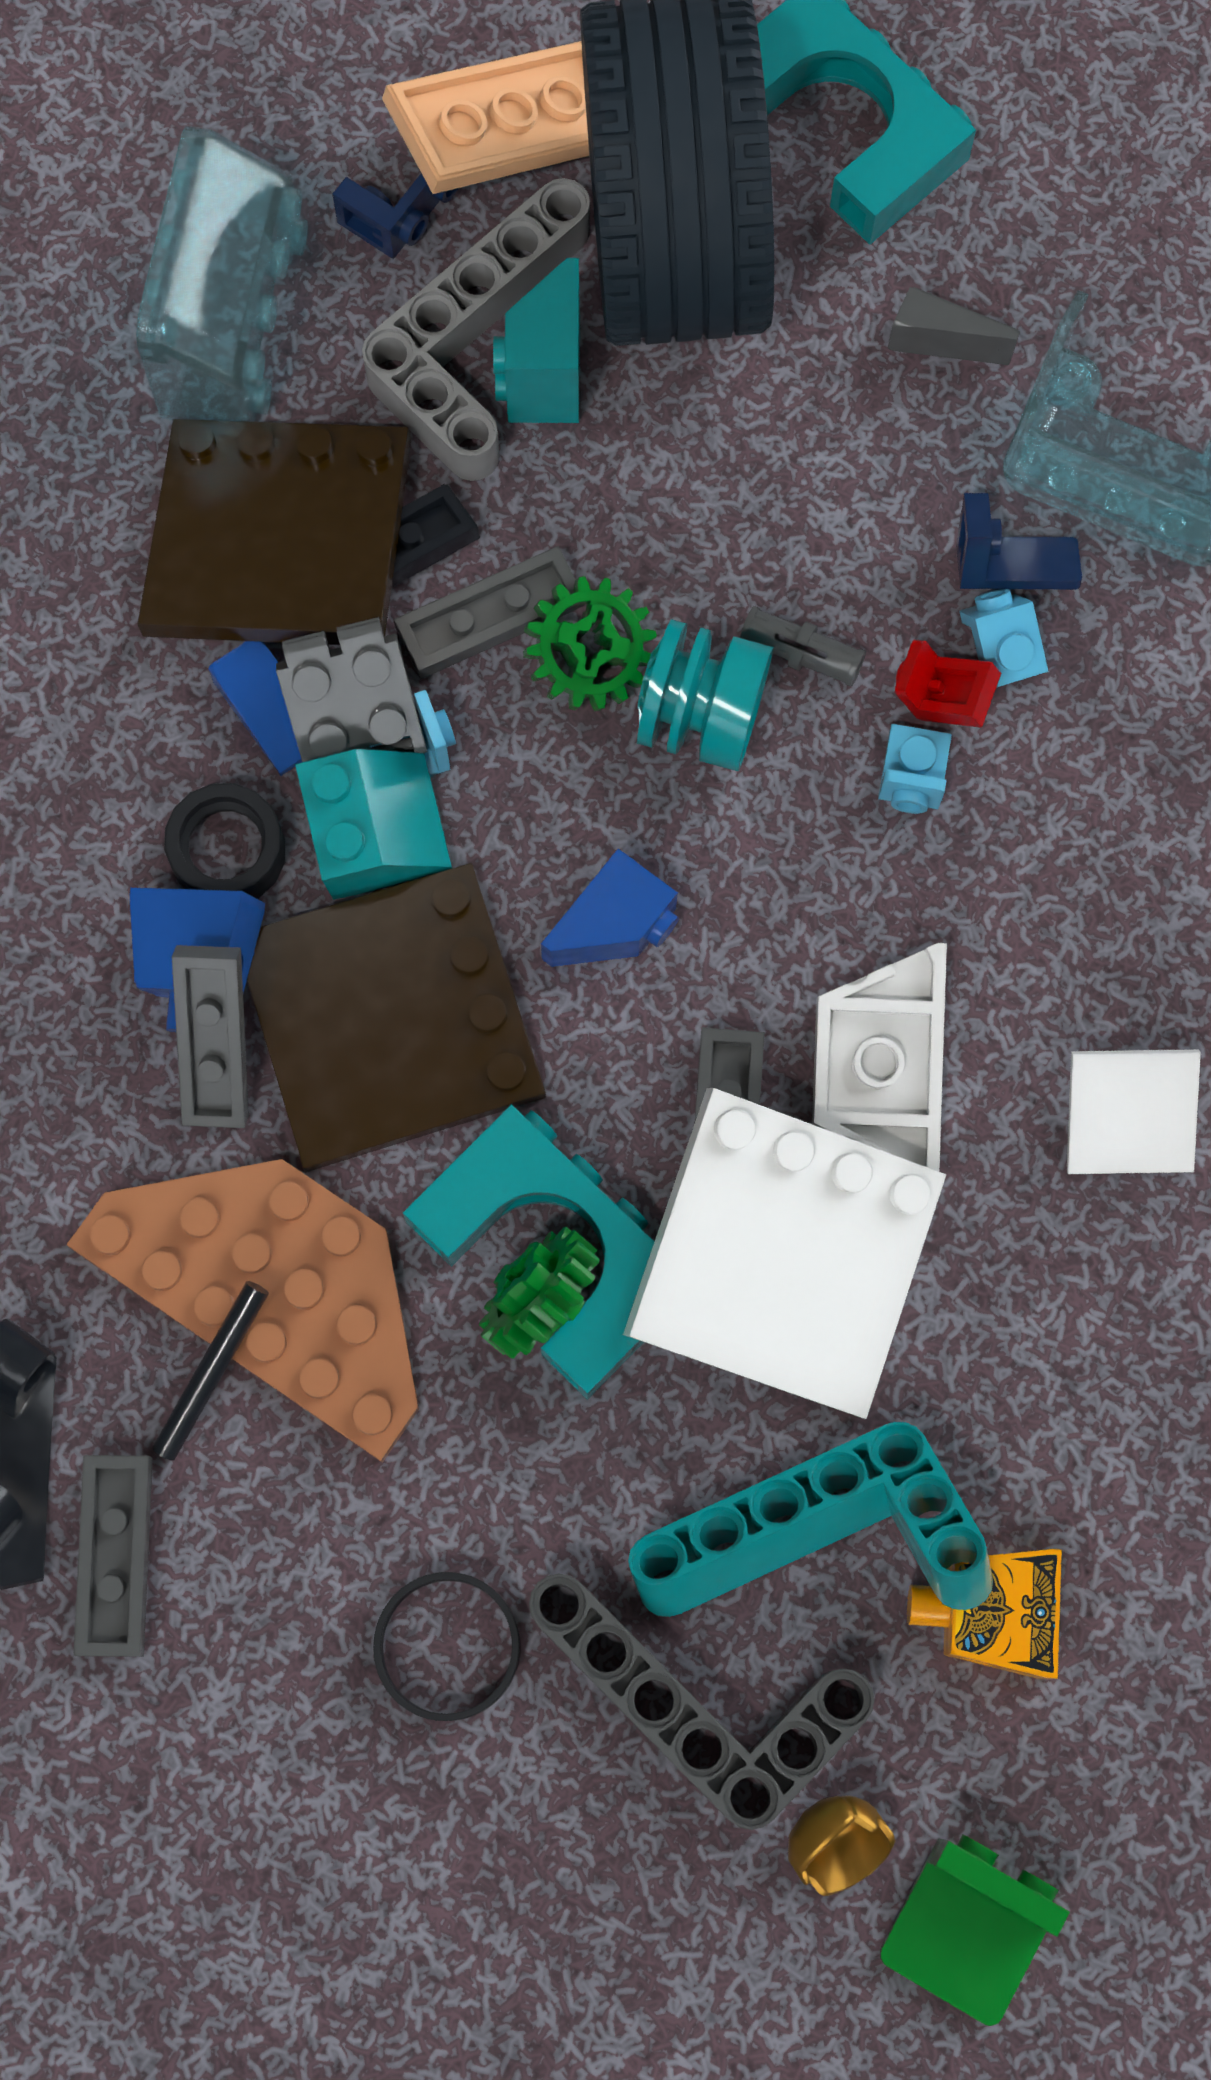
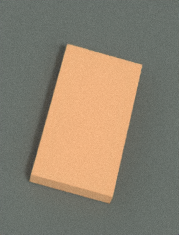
M581 41L386 85L382 97L432 194L589 156Z

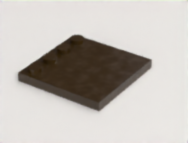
M173 419L137 623L142 636L282 643L285 640L325 631L329 645H340L337 627L377 617L380 619L385 636L411 448L409 428L396 426Z
M472 863L261 926L247 981L305 1172L505 1111L511 1104L514 1107H518L546 1098L545 1088Z

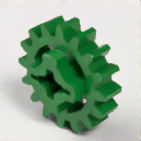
M578 577L574 583L573 594H570L561 583L551 590L556 605L540 600L533 609L543 619L542 622H528L524 628L526 634L537 638L536 644L527 647L523 651L524 658L538 659L540 667L530 676L534 682L547 677L552 682L547 693V697L550 700L557 697L563 691L568 693L569 709L571 710L578 709L584 698H589L594 712L601 711L605 708L606 694H609L617 704L622 703L628 699L627 690L624 686L625 683L635 688L641 687L644 676L637 668L638 666H647L651 656L650 652L643 650V644L657 637L656 631L642 630L639 624L647 616L649 610L647 607L638 608L634 611L629 608L628 603L633 594V591L629 588L617 597L611 595V579L604 578L595 590H590L586 577ZM578 605H586V610L578 622L574 624L566 621L562 623L556 622L561 613L567 609ZM612 614L624 627L627 638L621 637L611 622ZM594 624L592 630L595 633L594 643L603 646V650H599L591 656L586 664L587 657L584 656L586 651L585 645L576 642V640L585 635ZM552 650L561 653L569 667L568 675L557 665ZM606 664L623 667L612 680L593 684L594 678L597 677L598 669Z
M563 1227L557 1235L552 1231L549 1232L542 1244L539 1242L530 1243L525 1252L511 1264L504 1265L493 1283L496 1285L497 1294L484 1306V1309L489 1313L479 1322V1326L484 1329L480 1334L481 1337L500 1353L506 1354L511 1359H514L520 1351L524 1355L529 1354L536 1341L539 1343L548 1342L557 1329L567 1321H573L581 1311L585 1303L583 1301L584 1297L580 1295L581 1291L595 1279V1275L590 1271L599 1263V1258L594 1255L597 1249L575 1230L571 1231L567 1227Z

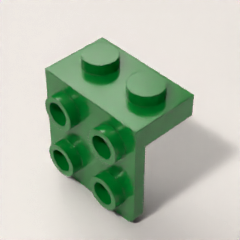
M962 1834L957 1845L948 1840L938 1838L880 1948V1959L890 1969L984 2025L993 2026L998 2024L1003 2018L1046 1932L1058 1937L1070 1912L1053 1902L1059 1890L1022 1869L1018 1879L1015 1880L994 1868L993 1865L999 1855L964 1834Z

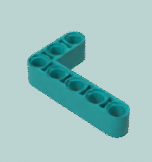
M906 1422L885 1424L655 1530L634 1544L628 1559L632 1577L645 1607L658 1616L671 1617L682 1614L892 1516L936 1597L944 1605L958 1610L975 1608L987 1600L993 1586L990 1561L983 1535L924 1434L916 1426ZM901 1461L911 1462L907 1466L891 1467ZM839 1489H852L846 1494L832 1495V1493ZM925 1512H941L936 1517L929 1519L919 1518ZM785 1515L793 1516L788 1521L773 1523L778 1517ZM727 1542L734 1543L732 1546L725 1550H713L720 1544H724ZM960 1562L972 1564L967 1569L961 1571H950L947 1569L953 1564ZM674 1570L667 1577L653 1579L654 1576L662 1571Z

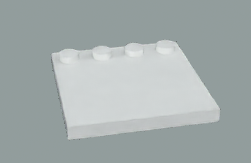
M707 1088L623 1335L867 1419L946 1174L721 1090Z

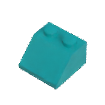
M566 258L505 313V336L493 337L496 401H507L508 423H579V258Z
M353 749L295 764L322 882L333 900L410 882L452 869L424 753Z

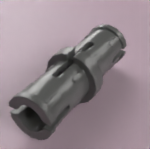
M753 606L740 634L742 639L774 647L773 654L788 660V667L800 671L804 666L842 681L850 687L855 683L866 656V651L863 649H856L818 633L817 625L806 621L803 626H800L781 617L764 612L756 606ZM779 635L827 654V658L779 639Z

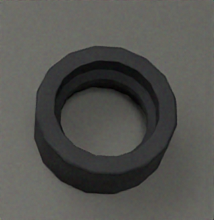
M215 783L190 792L174 807L165 827L164 851L178 883L184 889L243 891L258 899L276 883L285 863V838L272 806L256 791L235 783ZM219 812H236L247 816L257 826L261 835V852L256 863L247 872L231 879H215L204 875L193 864L189 854V840L195 827L204 818Z

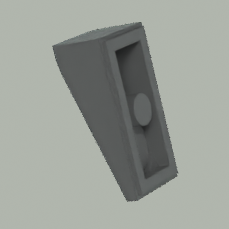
M910 287L892 325L888 349L898 352L1009 365L1020 331L928 292Z

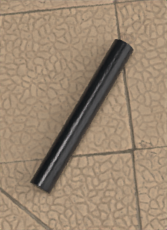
M251 1281L245 1282L152 1446L153 1451L159 1456L168 1460H175L269 1295V1292L262 1286Z

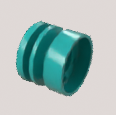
M670 619L664 636L651 653L641 685L637 705L639 710L637 744L651 748L654 747L663 722L671 724L667 752L677 754L683 746L689 730L701 732L699 761L739 771L762 699L774 647L733 637L721 661L710 659L711 630L700 628L691 653L685 652L683 648L687 633V623Z

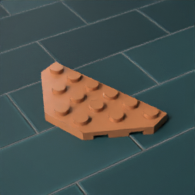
M283 1159L105 1192L67 1243V1246L209 1344L213 1341L245 1282L251 1281L262 1286L269 1292V1295L232 1360L382 1463L419 1410L387 1230Z

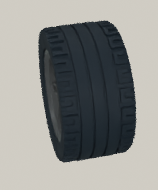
M614 0L589 2L580 9V26L591 183L606 341L615 346L641 344V338H645L646 345L671 343L672 336L675 337L676 342L701 340L702 334L705 335L706 339L731 338L733 330L736 336L763 333L772 324L774 308V222L765 85L758 28L752 0H650V3H647V0H620L619 6H615Z

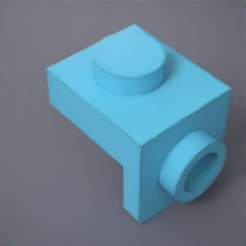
M999 589L975 597L976 606L959 611L962 623L971 627L978 660L993 662L1001 672L997 687L1049 672L1033 601L1016 594L1011 595L1010 589Z

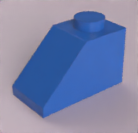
M617 849L541 943L542 960L551 967L637 957L649 942L655 947H659L670 935L679 920V917L673 913L676 910L678 892L620 849Z

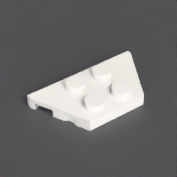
M936 943L914 955L818 996L816 999L812 1124L938 1172L940 1166L947 943Z

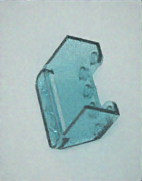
M186 126L181 134L139 308L136 331L137 348L160 418L169 420L256 422L258 414H267L272 394L271 379L263 378L265 352L260 350L264 332L272 333L276 323L278 301L277 296L272 295L276 278L284 279L286 277L288 266L292 263L294 254L302 256L307 242L308 222L306 219H300L302 191L300 188H294L291 174L211 129Z

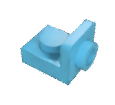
M891 724L878 799L891 801V806L894 809L906 813L918 814L926 812L928 808L939 809L945 793V774L952 734Z

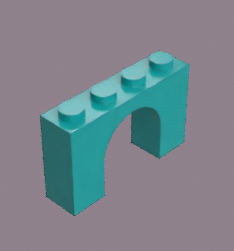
M786 0L757 24L767 115L796 91L821 82H840L854 86L867 93L881 108L887 121V130L873 145L834 177L830 207L869 245L969 160L976 129L972 126L967 114L960 107L949 105L935 92L924 73L918 68L909 67L891 50L888 41L879 31L868 29L851 13L845 0Z
M511 1104L403 1212L406 1223L451 1267L502 1216L516 1208L538 1203L553 1204L571 1210L584 1219L593 1229L601 1244L604 1255L603 1273L597 1288L584 1303L573 1321H567L541 1347V1354L588 1400L644 1343L625 1336L623 1333L655 1241L643 1231L649 1225L648 1221L630 1202L621 1197L614 1203L597 1187L603 1179L584 1158L575 1154L569 1160L552 1144L557 1138V1134L538 1114L530 1110L523 1116Z

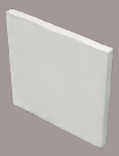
M1199 1049L1071 1051L1067 1173L1194 1172L1201 1055Z

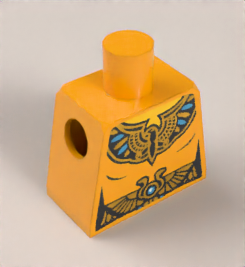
M1047 1549L988 1555L993 1577L992 1592L986 1601L968 1610L952 1609L944 1605L936 1597L931 1586H909L907 1601L908 1625L944 1627L943 1652L945 1656L1037 1679H1058L1062 1550ZM960 1562L953 1564L947 1569L950 1571H961L967 1569L972 1564Z

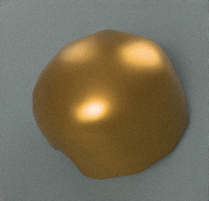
M854 1796L830 1797L818 1801L803 1812L789 1834L788 1860L803 1884H811L820 1895L830 1896L851 1888L871 1875L888 1858L895 1844V1837L880 1814L869 1802Z

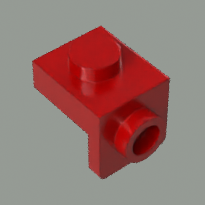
M913 640L906 659L898 668L895 694L919 720L982 728L1001 672L993 662L940 657L926 641Z

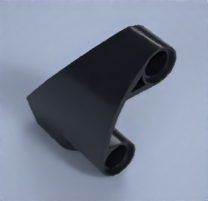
M4 1319L0 1322L1 1590L44 1580L49 1467L57 1361L53 1351L10 1319Z

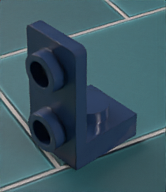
M421 173L395 207H393L391 201L380 190L372 186L363 188L348 177H345L332 196L337 223L394 259L405 244L413 246L418 242L426 230L429 221L428 215L439 201L443 203L450 201L459 188L432 194Z
M964 493L956 543L960 589L1076 590L1080 588L1082 571L1078 540L1076 538L1002 537L1001 519L991 518L989 494Z

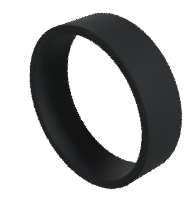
M439 1572L411 1581L389 1600L379 1617L375 1629L373 1642L374 1661L379 1678L385 1689L403 1708L417 1716L430 1720L456 1721L483 1712L504 1694L518 1666L520 1637L510 1608L492 1587L466 1574ZM456 1581L482 1590L499 1605L510 1628L512 1652L504 1679L493 1694L471 1709L444 1714L431 1712L414 1705L397 1690L385 1666L383 1642L385 1630L393 1612L408 1595L431 1583Z

